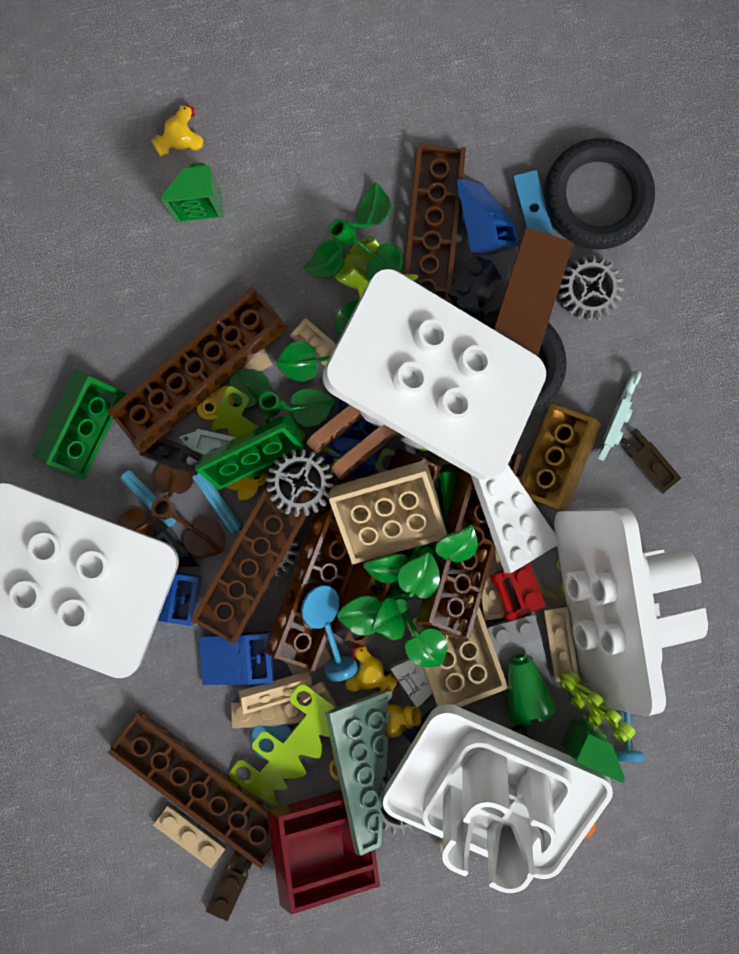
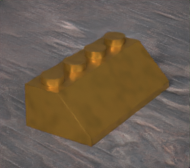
M552 403L550 404L519 481L532 501L557 511L568 509L601 427V424L595 418Z

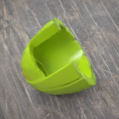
M372 235L364 237L359 241L374 253L380 247V243ZM354 245L348 251L349 255H345L344 266L335 275V278L348 287L358 289L359 283L366 284L369 282V278L366 275V266L373 257L357 245Z

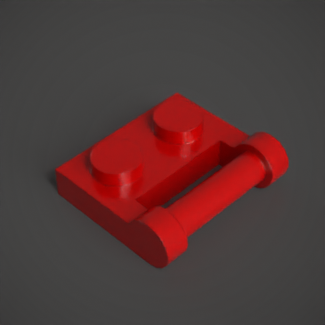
M530 562L512 573H504V570L489 576L491 583L495 584L505 612L503 614L505 622L513 621L523 615L546 607ZM507 577L519 607L517 609L513 608L503 581Z

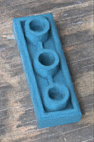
M537 170L513 176L525 227L554 236ZM529 207H536L537 212H531Z

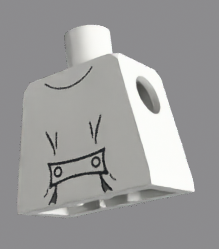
M409 657L390 666L391 671L416 707H419L432 694L423 666L415 664Z

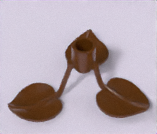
M162 464L158 466L155 472L154 485L159 492L169 493L164 495L163 498L160 497L153 501L151 519L148 520L147 514L142 510L130 509L124 512L116 523L154 538L155 532L150 525L154 523L155 518L159 517L160 519L167 520L172 517L189 529L184 536V545L190 554L197 557H208L221 554L224 550V536L214 520L208 517H198L192 526L174 514L175 507L169 499L173 496V492L183 494L192 487L194 482L193 474Z

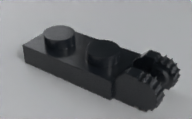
M162 437L144 453H139L145 459L179 471L184 470L193 475L198 474L195 466L188 465L185 462L188 456L198 461L203 455L185 445Z

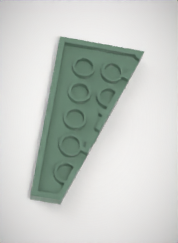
M388 689L325 712L355 854L359 856L381 847L383 824L381 801L384 796L382 787L383 777H386L389 739L386 737L387 722H390L388 701L392 696V690Z

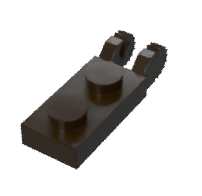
M635 428L631 433L643 447L636 451L630 441L625 438L620 443L658 491L664 494L682 478L652 442H648L642 433Z
M236 850L229 865H226L206 909L207 913L227 922L248 878V872L252 865V862L246 859L242 872L235 869L234 866L240 858V853Z

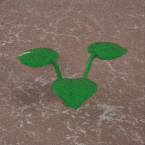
M377 182L366 193L357 209V223L349 220L345 222L342 219L334 220L329 227V234L333 237V240L323 242L316 249L310 261L303 267L304 270L318 278L328 279L334 277L341 271L345 263L341 255L345 251L342 244L351 245L354 243L373 257L366 266V275L370 280L381 270L390 269L400 272L402 256L397 247L384 243L374 253L356 239V230L353 228H369L371 224L379 225L388 217L391 211V201Z
M360 299L346 304L338 311L334 324L339 334L342 335ZM296 341L284 349L277 359V366L285 376L292 380L308 381L317 374L315 363L327 361L331 355L315 358V350L309 343Z
M240 369L230 378V386L243 392L249 398L245 409L252 408L257 402L260 404L265 424L269 423L270 417L278 415L281 408H284L289 412H294V419L299 425L315 427L325 420L335 404L334 399L324 392L303 389L292 395L291 403L293 407H290L284 401H279L278 396L274 392H269L270 383L268 378L256 370ZM231 393L235 403L241 406V396L237 393ZM273 463L248 476L264 475L269 472V468H274L276 465Z
M470 525L461 531L448 534L438 541L412 548L409 559L403 554H391L364 562L363 566L376 580L383 583H393L398 581V572L401 567L414 559L416 551L420 556L427 552H430L433 556L436 551L444 560L449 558L453 562H462L470 559L475 554L478 545L477 536L473 526Z
M427 552L418 558L408 561L401 567L397 577L400 588L393 589L389 594V598L397 602L399 611L405 614L415 636L408 639L405 643V651L409 659L423 667H437L444 663L447 652L446 637L440 630L435 628H425L418 633L408 610L410 607L409 597H413L416 594L420 598H429L436 592L439 586L440 575L437 563L432 554ZM369 595L357 597L341 608L337 618L358 635L373 634L375 632L371 631V627L380 601L378 598Z
M398 581L391 583L394 588H400ZM387 598L381 602L375 614L371 631L380 633L391 640H398L402 638L405 625H408V620H403L401 617L402 613L399 611L398 604L394 599Z

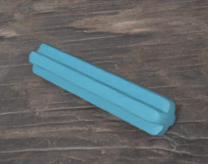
M127 470L120 477L121 481L151 510L152 503L157 497L132 471ZM172 517L167 520L160 519L167 527H171L176 523V520Z
M201 474L193 475L192 478L231 533L241 528L240 522L215 486Z

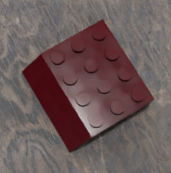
M342 791L330 792L267 810L280 906L291 915L380 887L376 850L361 856L355 854Z

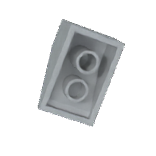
M532 612L513 621L505 622V620L486 625L507 686L508 661L516 653H526L532 656L544 683L551 682L542 638L536 617Z

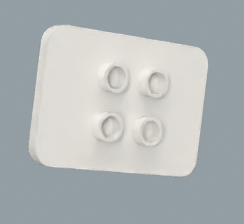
M390 269L379 271L368 282L323 371V382L327 390L337 398L360 410L361 415L368 422L378 428L383 425L388 426L403 435L401 441L417 449L426 448L482 480L492 479L503 473L507 468L546 379L545 366L535 354L399 272Z
M0 484V634L114 678L130 676L141 665L177 571L179 558L176 550L166 542L17 485Z
M627 508L570 509L558 512L554 520V529L578 673L582 680L581 685L597 693L603 699L602 704L608 708L643 717L662 713L666 705L661 671L662 648L704 638L708 630L706 608L660 616L659 603H654L653 594L701 583L700 570L695 557L687 550L664 552V549H654L642 552L637 520L634 514Z
M445 704L433 709L384 789L383 806L390 816L443 838L442 858L444 864L450 870L466 877L468 874L469 850L488 857L489 887L505 893H516L525 889L534 877L548 879L560 873L610 802L613 792L610 777L577 763L571 756L458 706Z

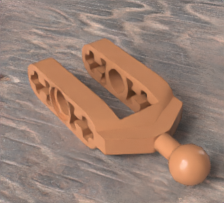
M349 405L308 439L306 445L315 454L319 453L363 417L360 410ZM386 425L380 426L333 465L331 471L339 480L344 479L381 449L397 432Z

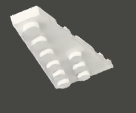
M507 466L503 473L489 480L478 479L471 475L504 573L514 572L557 546L556 534L509 466Z

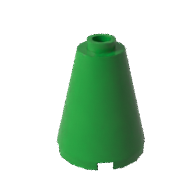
M516 653L508 661L507 715L509 720L519 725L531 724L530 720L537 718L539 722L545 721L555 713V703L532 656L526 653Z

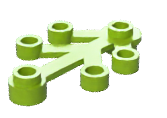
M569 669L565 673H560V684L572 693L573 696L569 701L574 707L581 710L586 704L590 711L587 719L593 722L595 726H599L605 719L614 728L613 735L619 741L625 743L626 740H631L636 733L633 727L627 722L620 720L621 716L615 710L603 705V699L597 693L582 686V680L576 673Z

